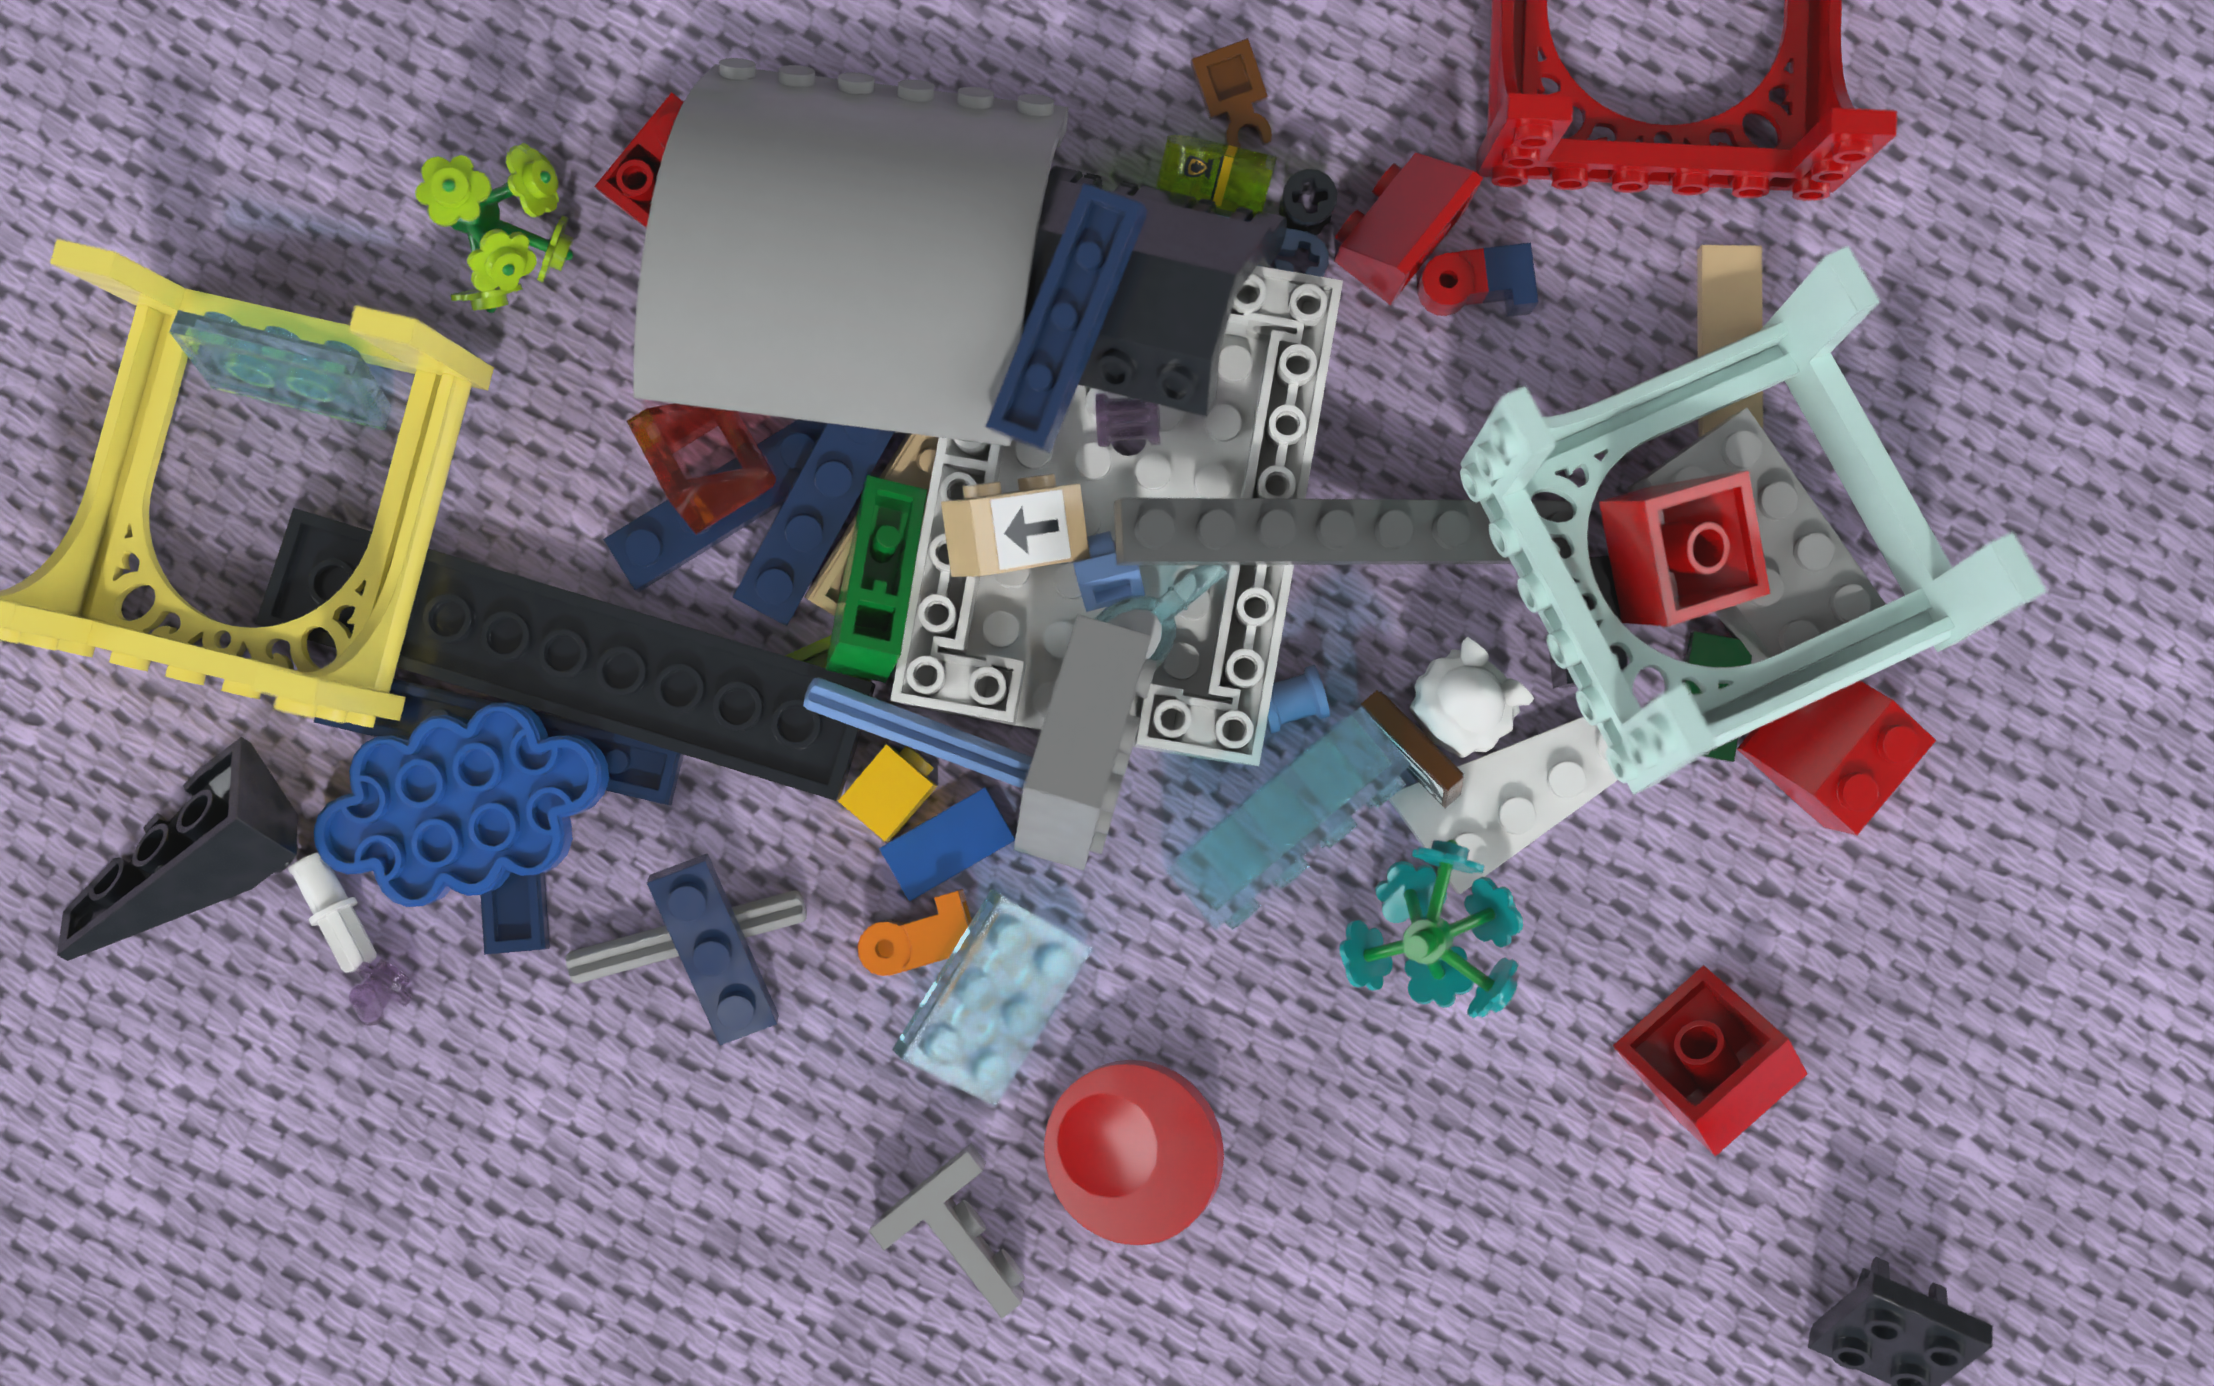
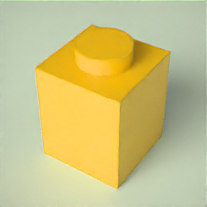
M886 744L838 802L883 841L890 842L938 787L928 778L934 767L911 747L905 746L899 753L892 746Z

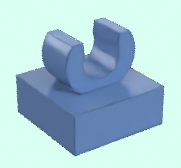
M1111 532L1088 536L1091 559L1073 563L1086 612L1146 597L1139 565H1116V552Z

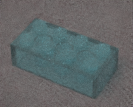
M1360 706L1347 713L1172 860L1163 870L1210 926L1216 930L1225 923L1228 928L1233 930L1261 907L1254 898L1271 883L1275 888H1284L1309 866L1303 856L1314 846L1319 844L1322 848L1327 846L1329 849L1350 833L1358 825L1351 817L1352 814L1364 804L1369 809L1374 805L1378 808L1402 789L1406 783L1399 775L1411 766V763L1367 711Z

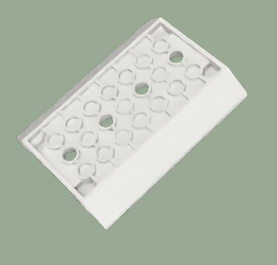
M1256 266L1236 295L1220 348L1216 402L1207 417L1078 385L1050 454L1015 440L1011 441L1010 446L939 437L915 563L901 656L897 661L890 701L951 715L1042 730L1077 615L1107 623L1126 611L1134 609L1148 610L1158 617L1162 626V632L1156 651L1149 658L1156 661L1157 665L1148 696L1143 698L1135 695L1129 714L1141 718L1133 747L1199 759L1259 766L1294 565H1139L1146 597L1086 612L1073 563L1087 559L980 577H951L941 502L964 499L963 486L1000 482L1001 491L1005 493L1019 490L1018 478L1055 474L1056 485L1080 484L1087 537L1110 531L1112 540L1115 543L1114 502L1120 498L1306 499L1343 280ZM1133 424L1144 432L1146 444L1141 452L1133 456H1124L1115 451L1111 444V436L1119 426Z

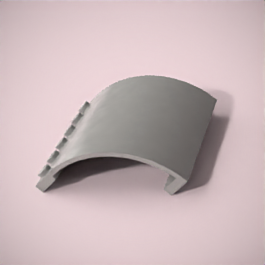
M726 58L720 60L719 64H715L699 79L682 104L670 133L658 172L647 223L637 296L633 398L1010 446L1012 439L990 431L985 425L1023 334L1028 288L1043 199L1056 147H1060L1067 131L1069 107L1054 105V99L1038 94L1020 95L1018 101L994 98L993 91L980 87H963L958 89V93L934 91V84L922 80H902L898 82V86L876 84L873 76L864 73H842L838 75V79L815 76V70L806 66H782L779 68V72L756 69V63L748 59Z

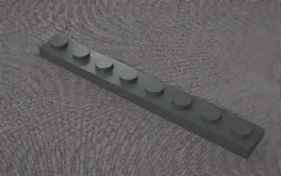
M1120 498L1114 502L1116 565L1512 564L1509 557H1502L1494 547L1489 534V524L1491 522L1480 501L1475 503L1472 500ZM1531 500L1538 514L1546 520L1567 522L1573 518V509L1567 500ZM1561 537L1551 538L1560 548L1559 554L1561 558H1569L1571 556V549L1567 541Z

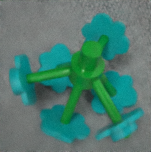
M1451 839L1447 842L1433 840L1431 849L1425 847L1413 849V857L1425 860L1426 863L1439 867L1437 875L1435 869L1430 865H1421L1415 868L1409 862L1400 861L1389 867L1387 880L1379 882L1375 888L1377 898L1383 902V916L1392 923H1401L1410 918L1411 925L1407 927L1403 940L1383 945L1384 941L1380 930L1377 928L1368 929L1367 925L1360 920L1350 922L1346 927V940H1343L1339 946L1348 981L1357 988L1367 986L1371 991L1379 990L1383 986V977L1389 975L1392 971L1393 961L1391 956L1405 953L1409 959L1406 961L1404 969L1407 976L1411 978L1408 984V993L1416 1003L1428 1004L1435 1001L1439 1007L1448 1008L1455 1003L1456 994L1468 993L1474 984H1477L1476 996L1471 1001L1467 1014L1472 1018H1476L1477 1016L1485 1017L1491 1010L1494 1013H1498L1511 1001L1516 992L1518 983L1512 976L1518 968V962L1504 957L1497 962L1489 976H1487L1467 961V954L1463 948L1458 946L1452 947L1455 936L1472 930L1475 937L1483 942L1492 940L1500 948L1509 945L1512 939L1511 936L1520 933L1523 929V918L1516 908L1511 891L1504 886L1497 888L1496 884L1488 877L1476 879L1472 884V894L1466 896L1464 900V906L1470 915L1448 924L1440 915L1443 904L1447 899V888L1452 869L1473 874L1474 872L1483 873L1485 866L1467 860L1470 850L1457 845V842Z

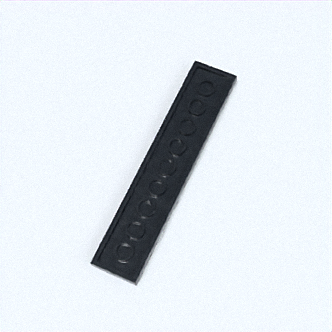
M293 508L255 624L268 627L287 623L312 612L328 601L354 573L367 549L372 531ZM429 548L397 663L398 668L834 801H838L842 796L862 729L806 709L803 705L807 688L813 678H822L872 697L876 684L863 679L828 671L823 667ZM355 607L343 609L338 619L349 629L351 634L353 633L354 625L347 624V621L354 614ZM321 627L313 629L307 640L336 648L332 636Z

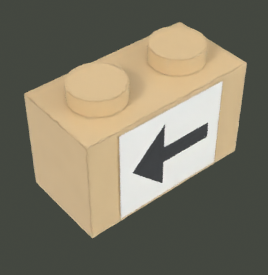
M1055 474L1018 478L1019 490L1002 493L1000 482L963 486L964 499L941 502L951 577H980L1090 558L1080 484L1056 485Z

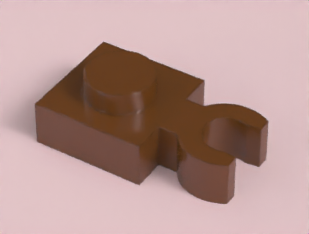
M1244 39L1191 59L1190 64L1209 120L1223 115L1227 116L1229 122L1225 132L1227 148L1229 145L1238 147L1235 156L1242 153L1241 144L1238 141V131L1243 127L1254 128L1258 132L1263 146L1270 144L1272 140L1271 127L1262 115L1255 113L1252 106L1266 100L1268 95L1249 39Z

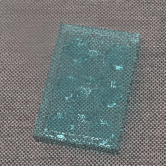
M178 310L169 333L212 389L382 430L386 429L392 406L362 355L355 348L332 340L326 341L324 345L301 340L294 333L275 326H267L264 330L243 326L233 318L218 312L209 311L204 316Z
M991 889L892 1050L902 1060L996 1107L1093 948L1058 926Z

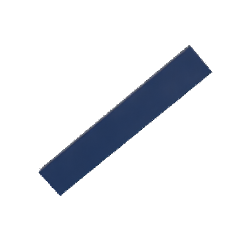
M393 678L390 693L406 697L400 721L376 717L373 728L318 717L314 718V723L374 737L403 735L410 738L420 722L431 716L454 714L470 720L478 710L490 704H497V702ZM533 711L540 717L547 731L548 738L552 736L577 735L589 739L601 749L608 763L609 781L606 791L660 804L672 805L684 754L566 718Z

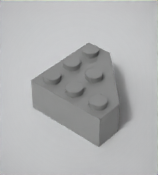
M1077 615L1024 784L1014 844L1015 851L1083 871L1090 851L1102 854L1141 720L1139 717L1129 715L1135 695L1147 698L1157 665L1156 661L1146 659L1151 640L1150 635Z

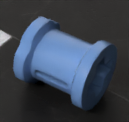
M1315 665L1305 667L1304 674L1273 684L1266 724L1270 734L1279 732L1282 724L1316 715L1319 719L1330 717L1324 686Z

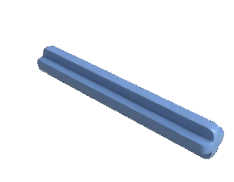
M813 678L804 697L803 706L810 711L1022 789L1024 788L1033 759L1031 756L822 678Z

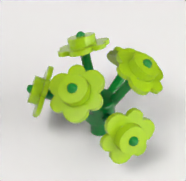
M521 143L518 146L515 145L509 149L506 155V164L511 175H509L507 183L492 190L488 177L484 173L473 171V163L466 156H455L450 162L442 157H432L422 166L421 172L425 182L417 186L415 190L416 198L421 204L428 206L429 217L434 223L443 227L451 226L455 231L468 235L471 253L467 258V263L473 270L471 281L475 289L454 293L450 296L451 301L470 300L472 310L485 309L489 313H494L497 307L509 304L507 294L522 290L519 279L531 273L537 264L536 255L528 248L529 246L546 252L537 278L542 283L545 281L551 267L562 271L566 260H571L574 256L571 250L574 238L564 234L568 217L562 215L555 227L551 240L500 220L498 203L513 196L520 197L522 208L530 217L535 218L543 215L545 212H552L557 209L559 182L556 172L546 156L526 143Z

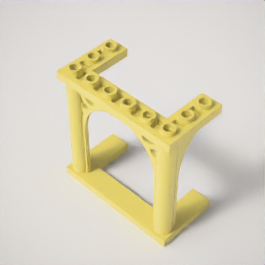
M57 239L50 264L137 307L81 504L66 535L41 567L20 583L0 591V640L17 644L19 642L54 651L60 650L93 658L95 647L112 651L109 663L148 671L150 662L154 661L168 665L165 677L198 685H204L206 675L222 678L224 681L221 691L259 700L261 693L277 696L274 709L306 717H318L341 723L348 722L370 728L374 727L376 717L400 721L406 697L391 694V685L471 387L488 391L494 367L414 318L355 305L351 323L346 325L186 289L117 252ZM197 325L415 374L372 535L359 565L343 587L328 601L312 612L287 623L258 628L238 627L218 622L192 607L173 588L163 573L155 554L149 521L150 497ZM133 553L139 559L138 571L123 575L124 569L131 570L129 557ZM150 585L154 589L156 596L151 609L141 618L132 621L126 620L122 615L121 608L127 595L134 589ZM348 607H355L354 614L347 621V624L354 625L352 634L342 622L338 621L341 611ZM169 613L177 614L181 621L178 630L170 626H158ZM319 627L329 632L336 645L335 660L322 669L311 660L307 650L309 634L313 629ZM228 632L231 636V642L229 646L222 648L220 638L224 633ZM202 638L203 646L194 645L196 641ZM286 640L289 642L292 661L283 654L274 653L272 655V647L277 641ZM246 649H248L251 659L242 657Z

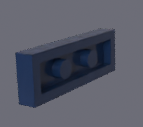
M708 853L650 874L647 886L719 1045L721 1046L777 1025L779 1017L777 1009Z

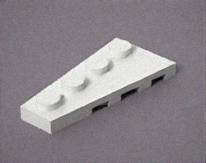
M1584 716L1457 766L1464 773L1461 795L1446 809L1419 782L1385 796L1423 847L1431 849L1433 840L1445 842L1450 839L1455 840L1457 845L1470 850L1467 860L1485 866L1483 873L1474 872L1473 874L1452 869L1449 884L1457 894H1462L1472 886L1476 879L1488 875L1618 779L1608 764L1606 758L1608 746L1597 725L1592 726L1589 724Z

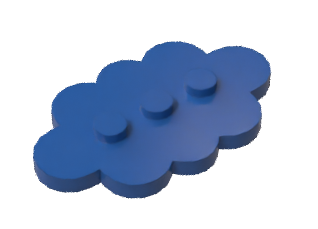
M517 703L490 704L478 710L470 720L454 714L431 716L420 722L410 738L403 735L377 736L363 743L354 754L349 769L352 793L329 802L318 814L314 827L315 846L321 859L333 870L344 874H360L373 871L381 891L392 902L405 907L432 904L444 898L451 889L467 896L483 895L501 887L511 872L521 876L538 875L559 866L568 855L573 840L570 816L580 814L594 807L603 797L609 781L608 763L601 749L589 739L577 735L552 736L548 738L547 731L540 717L529 707Z

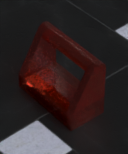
M673 403L646 408L627 420L668 500L695 534L700 533L763 494L776 483V477L738 411ZM718 426L742 469L693 478L678 450Z

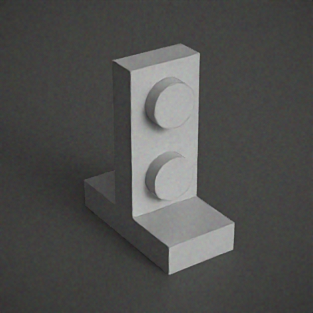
M970 1143L878 1217L868 1231L884 1251L924 1219L996 1313L1003 1319L1022 1303L1024 1290L1019 1283L1025 1279V1276L1008 1252L1001 1249L995 1254L980 1234L986 1230V1226L975 1209L964 1199L956 1205L951 1196L983 1172L986 1161Z

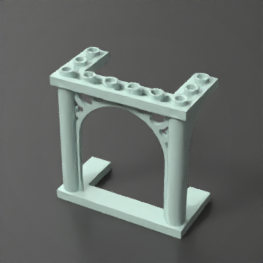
M1849 246L1826 255L1760 331L1594 404L1572 412L1542 417L1526 386L1503 395L1460 463L1462 467L1460 477L1467 495L1475 503L1480 501L1491 522L1489 524V534L1494 547L1502 557L1510 558L1519 576L1517 582L1518 590L1524 604L1531 612H1538L1549 633L1547 635V645L1551 656L1560 668L1568 669L1578 688L1576 700L1582 715L1592 726L1597 725L1608 746L1606 758L1613 774L1620 782H1627L1633 795L1656 785L1706 752L1934 646L1938 653L1953 646L2047 592L2013 532L1990 542L1954 567L1950 564L1831 354L1832 350L1880 303L1879 298ZM1785 381L1905 596L1758 663L1739 667L1719 668L1693 665L1671 658L1648 646L1633 635L1609 608L1598 588L1590 565L1587 539L1589 515L1598 488L1611 468L1636 447ZM1602 453L1605 454L1601 461L1595 458ZM1582 468L1586 480L1585 485L1578 488L1576 484L1567 478L1570 477L1574 470ZM1565 471L1567 478L1555 474ZM1540 492L1558 494L1571 504L1573 518L1567 522H1553L1544 519L1534 507L1531 501L1532 496ZM1551 538H1564L1571 549V556L1566 559L1561 558L1559 554L1560 548ZM1582 596H1588L1593 600V610L1589 611ZM1612 645L1622 647L1629 658V664L1623 671H1621L1618 665L1617 655L1612 654L1609 648ZM1654 668L1663 677L1665 690L1663 694L1644 708H1641L1633 694V683L1640 670ZM1690 680L1700 688L1702 694H1690L1686 685H1682V681ZM1718 683H1727L1729 686L1719 689Z

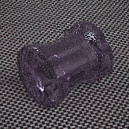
M1105 393L1096 394V429L1099 447H1109L1111 441L1147 439L1151 445H1161L1160 406L1158 404L1130 397L1109 398Z

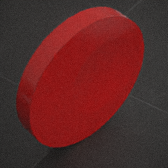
M1120 1060L1104 1064L1088 1072L1071 1084L1061 1095L1047 1123L1044 1139V1158L1049 1181L1057 1198L1066 1211L1079 1224L1093 1234L1115 1243L1149 1245L1162 1242L1181 1233L1205 1211L1220 1184L1224 1164V1146L1221 1130L1212 1108L1191 1082L1174 1070L1157 1063L1143 1060Z

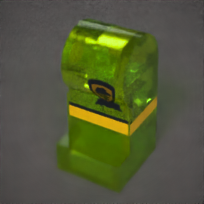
M1170 135L1166 140L1156 187L1194 196L1196 200L1201 198L1216 202V207L1232 212L1236 211L1238 207L1252 209L1255 216L1258 211H1263L1277 157L1197 137Z

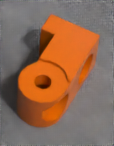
M961 889L934 897L938 914L908 923L893 919L883 920L869 926L860 936L858 943V957L862 965L873 974L888 976L966 954L980 948L964 890Z

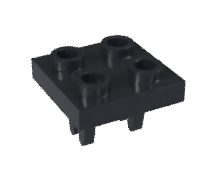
M1875 1257L1871 1263V1271L1863 1268L1856 1288L1813 1323L1809 1332L1808 1348L1832 1358L1842 1367L1859 1370L1891 1386H1941L1992 1348L1993 1325L1949 1306L1947 1288L1935 1282L1930 1285L1928 1296L1890 1280L1889 1262Z

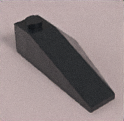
M240 737L197 770L183 785L184 790L192 795L187 803L169 821L159 813H156L143 827L146 834L138 843L132 860L127 862L120 857L114 858L63 911L57 956L66 961L72 960L252 890L270 875L282 872L291 864L297 856L298 814L249 741Z

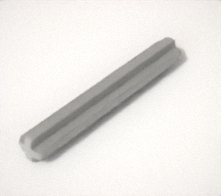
M795 890L732 907L745 938L802 923L807 919L803 897L799 891ZM666 926L570 951L566 955V967L572 982L579 984L678 957L679 954Z

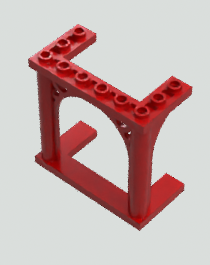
M1492 0L1487 134L1476 153V173L1482 177H1491V183L1500 187H1518L1527 184L1528 179L1552 180V187L1561 190L1582 189L1588 186V182L1612 183L1614 191L1623 193L1641 192L1648 189L1649 184L1672 185L1673 193L1687 196L1703 194L1709 191V187L1732 188V195L1739 198H1758L1768 195L1770 190L1792 191V198L1796 200L1816 201L1829 197L1830 193L1837 190L1897 136V110L1855 109L1852 105L1845 84L1842 64V0H1784V21L1780 45L1775 59L1761 83L1750 95L1723 113L1701 121L1676 125L1646 123L1625 117L1606 108L1588 95L1571 77L1556 51L1548 22L1547 0ZM1538 51L1543 59L1541 62L1538 61ZM1788 63H1789V72L1786 71V70H1784ZM1541 77L1554 81L1558 86V91L1550 95L1543 94L1545 88ZM1785 89V97L1780 105L1769 101L1770 91ZM1788 105V113L1781 106ZM1573 106H1575L1582 113V125L1577 133L1566 139H1561L1573 120ZM1757 114L1771 122L1778 136L1776 147L1761 148L1752 143L1743 129L1744 116ZM1595 127L1609 128L1615 137L1614 141H1607V137H1600L1596 140H1588ZM1710 134H1728L1732 146L1719 142L1717 146L1711 145L1709 140ZM1656 135H1664L1668 138L1669 143H1655L1654 137Z

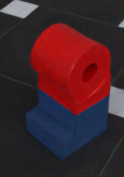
M1531 242L1462 250L1435 256L1427 263L1418 282L1417 294L1420 303L1427 311L1439 316L1455 314L1464 305L1505 301L1507 317L1531 314L1538 304Z

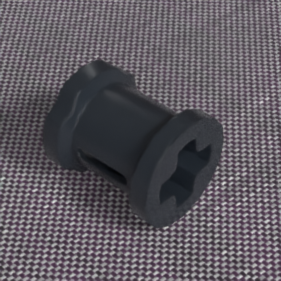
M1305 169L1292 175L1284 186L1278 214L1287 218V228L1308 232L1315 236L1319 235L1323 228L1329 224L1332 212L1337 204L1338 193L1335 183L1327 174L1316 169ZM1300 195H1309L1311 203L1318 205L1315 213H1306L1304 204L1298 203Z

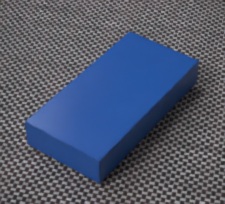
M984 787L879 848L910 902L1014 842L1015 836L988 789Z

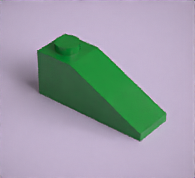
M867 475L835 612L825 670L886 683L901 656L927 489Z

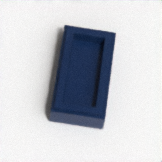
M511 872L501 887L490 893L480 895L484 955L550 949L545 873L521 876Z

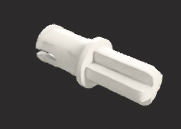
M318 852L292 864L288 870L294 876L313 914L309 918L311 926L319 925L341 970L345 973L354 972L376 959V951L353 908L358 902L355 897H347L334 870L321 859Z

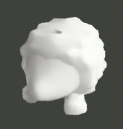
M1469 637L1462 642L1461 650L1451 649L1447 657L1431 661L1425 674L1419 676L1416 680V696L1409 707L1414 720L1434 744L1461 758L1468 756L1472 752H1487L1492 749L1499 738L1513 730V718L1520 713L1519 706L1529 705L1534 700L1532 694L1519 681L1512 678L1508 679L1496 666L1488 661L1489 656L1486 650Z

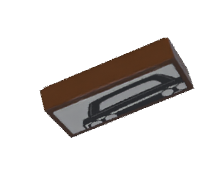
M1376 690L1361 703V724L1445 809L1461 795L1464 773L1382 691Z

